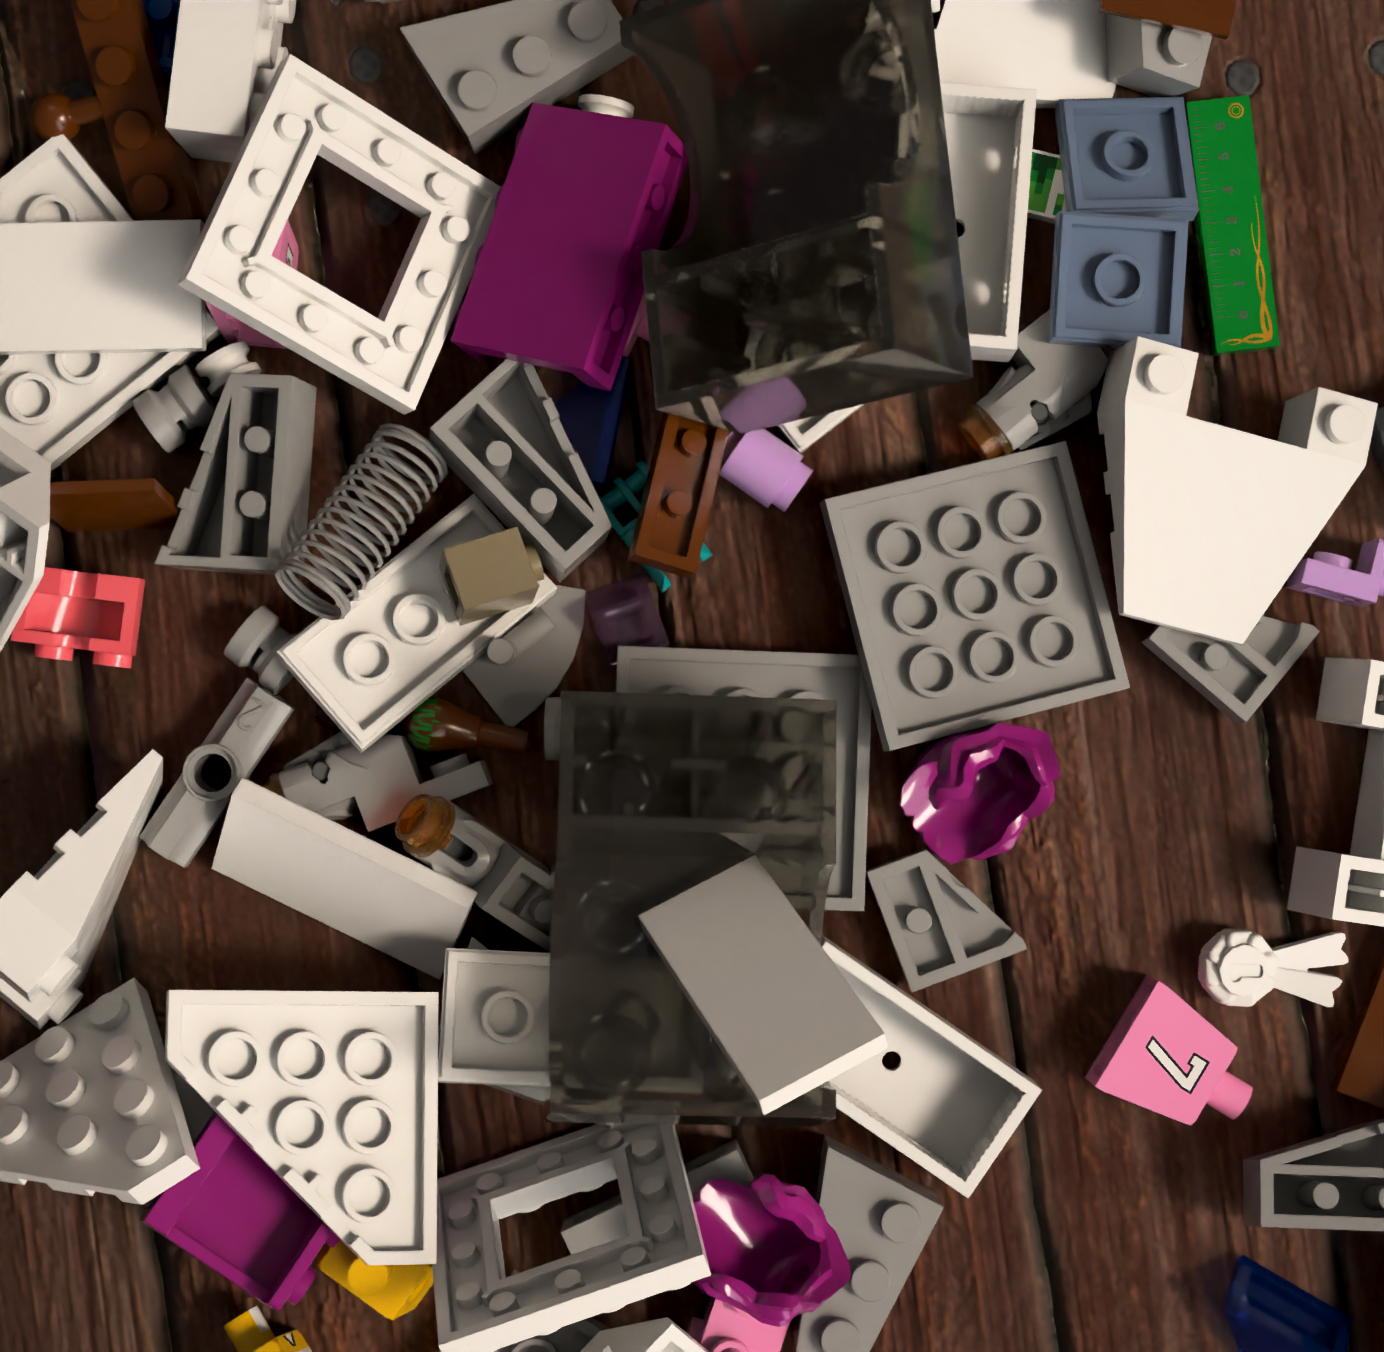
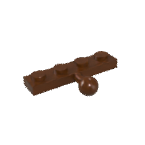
M70 0L97 94L75 100L61 93L42 95L34 102L30 110V124L34 133L45 142L51 137L62 134L71 141L78 134L81 125L104 119L134 221L185 220L203 215L186 152L165 128L169 92L143 1Z

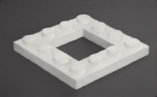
M290 54L280 62L177 285L405 415L416 409L473 275L475 257L479 247L485 242L495 213V200L500 186ZM317 154L421 218L378 318L271 256Z
M666 1100L616 1117L613 1126L610 1128L595 1124L437 1179L436 1264H432L438 1346L441 1352H494L497 1349L537 1335L551 1334L563 1326L589 1317L617 1311L627 1304L667 1290L681 1289L693 1281L711 1276L674 1120ZM618 1179L628 1236L509 1277L505 1276L499 1219L516 1213L532 1212L545 1203L577 1192H589L601 1187L606 1182Z

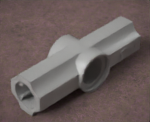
M247 677L201 746L194 749L187 756L182 774L139 838L149 848L167 860L173 861L184 868L188 867L227 810L231 795L241 779L244 778L250 781L252 771L276 738L295 707L278 694H272L260 683ZM216 754L223 756L229 762L232 769L229 784L222 790L211 788L204 778L206 761Z

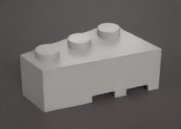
M512 0L400 28L409 51L474 154L526 123L532 102L553 106L634 55L632 33L611 0Z
M1384 1117L1243 1159V1225L1384 1231Z

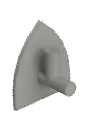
M555 585L557 590L552 597L502 638L491 641L487 650L463 669V672L505 725L515 727L534 712L546 700V697H549L559 686L574 660L584 627L586 590Z

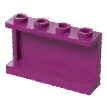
M532 102L526 123L520 129L516 138V152L505 184L500 187L497 193L495 213L485 242L477 251L475 271L465 300L456 312L454 332L450 341L479 362L489 364L492 362L493 357L569 372L589 387L611 391L691 151L664 123Z
M214 1111L193 1141L200 1169L154 1197L139 1220L269 1308L280 1311L286 1301L295 1306L304 1296L317 1274V1271L310 1267L324 1243L333 1248L340 1239Z

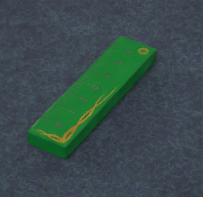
M1249 95L1186 102L1185 112L1199 207L1195 219L1212 356L1275 349L1280 346Z

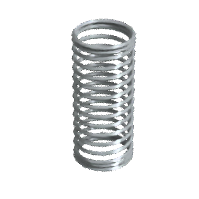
M393 423L380 425L379 429L374 433L371 443L366 444L363 454L358 455L355 461L356 464L350 466L347 472L348 475L342 477L340 486L334 488L332 497L326 498L324 508L318 509L315 515L316 519L310 520L307 526L308 530L302 531L299 537L300 541L294 542L291 548L292 552L286 553L283 561H280L279 565L275 568V577L283 591L297 604L321 618L329 620L345 618L351 609L350 601L358 600V590L366 589V579L374 577V568L382 566V557L389 556L391 553L390 546H396L399 542L398 535L405 534L407 530L405 524L413 523L415 519L414 514L420 513L422 510L421 503L428 502L430 498L429 492L436 491L437 484L441 483L448 473L445 459L439 450L425 437L403 425ZM383 436L396 437L420 449L433 461L439 474L434 475L429 467L417 456L402 447L386 442ZM392 450L399 452L407 458L411 459L420 468H422L425 471V473L416 468H413L411 465H409L400 457H398ZM369 457L377 458L384 468L372 464ZM391 466L403 475H405L406 477L415 480L419 485H416L402 477L395 470H393ZM361 468L369 469L376 479L365 475ZM380 473L397 482L411 496L395 488ZM354 479L362 480L369 490L357 486ZM372 484L378 486L379 488L389 493L397 501H399L402 506L389 500L386 496L380 493ZM346 490L354 491L363 502L349 497ZM414 490L423 492V498H419ZM366 496L380 503L389 512H391L394 515V517L382 511L380 508L374 505ZM338 501L347 502L355 513L343 509ZM406 501L416 503L417 506L415 509H411ZM358 507L373 515L386 527L372 520L370 517L364 514ZM398 511L407 513L409 515L408 519L404 520ZM330 512L339 513L347 524L335 520ZM353 520H355V521H357L358 523H360V524H362L363 526H365L367 529H369V530H370L373 534H375L377 537H375V536L371 535L370 533L366 532L365 530H363L360 526H358L356 523H354ZM390 522L400 524V530L396 531ZM322 523L331 524L342 537L328 532ZM315 524H318L319 529H313ZM345 531H347L348 533H350V534H352L353 536L357 537V538H358L360 541H362L366 546H364V545L360 544L359 542H357L355 539H353L351 536H349ZM381 532L392 535V541L388 542ZM314 534L324 536L335 549L320 543ZM307 535H310L311 540H305ZM372 542L384 546L385 551L380 552ZM338 543H340V544H342L343 546H345V547H347L348 549H350V550H351L354 554H356L358 557H356V556H354L353 554H351L350 552H348L346 549H344V548H343L342 546H340ZM306 545L316 547L328 561L311 554ZM299 546H302L303 552L297 551ZM364 553L375 556L377 562L371 563ZM333 556H335L336 558L340 559V560H341L342 562H344L347 566L343 565L341 562H339V561H338L337 559H335ZM299 557L309 559L316 568L301 562ZM353 562L357 563L358 565L367 567L369 569V573L363 574V572ZM293 572L308 578L313 584L328 593L338 606L326 602L307 589ZM345 573L359 578L361 584L355 585ZM337 584L351 589L353 595L351 597L347 596Z

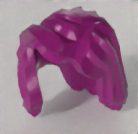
M994 723L975 730L953 734L935 744L929 745L917 757L911 772L901 787L900 800L898 802L902 814L910 818L911 827L914 831L920 833V840L925 842L929 852L935 854L940 860H945L950 865L967 858L983 860L1008 852L1014 846L1028 820L1039 817L1054 801L1055 787L1053 781L1060 777V766L1049 734L1033 727Z
M768 1173L757 1174L750 1182L751 1185H740L728 1179L719 1178L705 1182L694 1194V1206L711 1276L693 1281V1284L707 1295L748 1313L763 1324L780 1327L788 1325L798 1314L816 1310L851 1279L850 1263L836 1231L827 1223L821 1206L805 1187L785 1183L775 1175Z

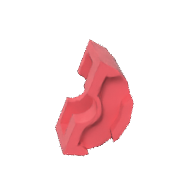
M44 567V575L11 634V641L35 644L34 657L72 661L74 649L94 651L92 664L131 668L132 658L136 656L145 579Z

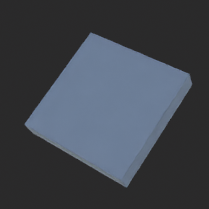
M1184 97L1059 99L1055 108V120L1066 211L1189 219V221L1195 219L1199 207Z
M1059 211L1055 219L1048 344L1118 348L1135 337L1140 336L1181 348L1189 219Z

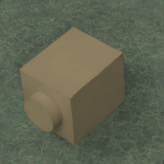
M518 527L443 549L439 569L460 626L533 603L539 588L538 581L544 579L538 552L533 543L524 545Z

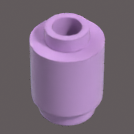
M753 422L747 432L736 425L729 434L722 460L725 464L721 468L719 475L766 508L772 503L785 512L813 470L801 462L804 457L802 454L756 422Z

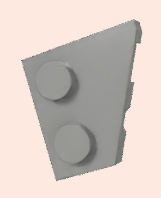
M1263 614L1242 645H1234L1160 625H1155L1141 643L1238 726L1248 721L1320 631L1311 624L1300 622L1295 625L1266 617Z
M926 849L866 870L868 881L911 992L1027 949L1024 940L1016 932L1007 926Z

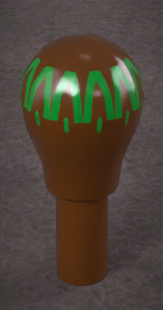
M430 696L404 718V730L408 740L416 748L425 752H443L455 749L473 750L477 745L524 754L527 743V729L481 721L480 715L468 712L440 696Z

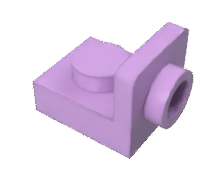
M1377 538L1363 543L1356 570H1351L1353 560L1347 557L1317 551L1314 553L1313 559L1306 558L1300 560L1289 576L1286 588L1355 607L1374 604L1377 602L1378 595L1384 596V539Z

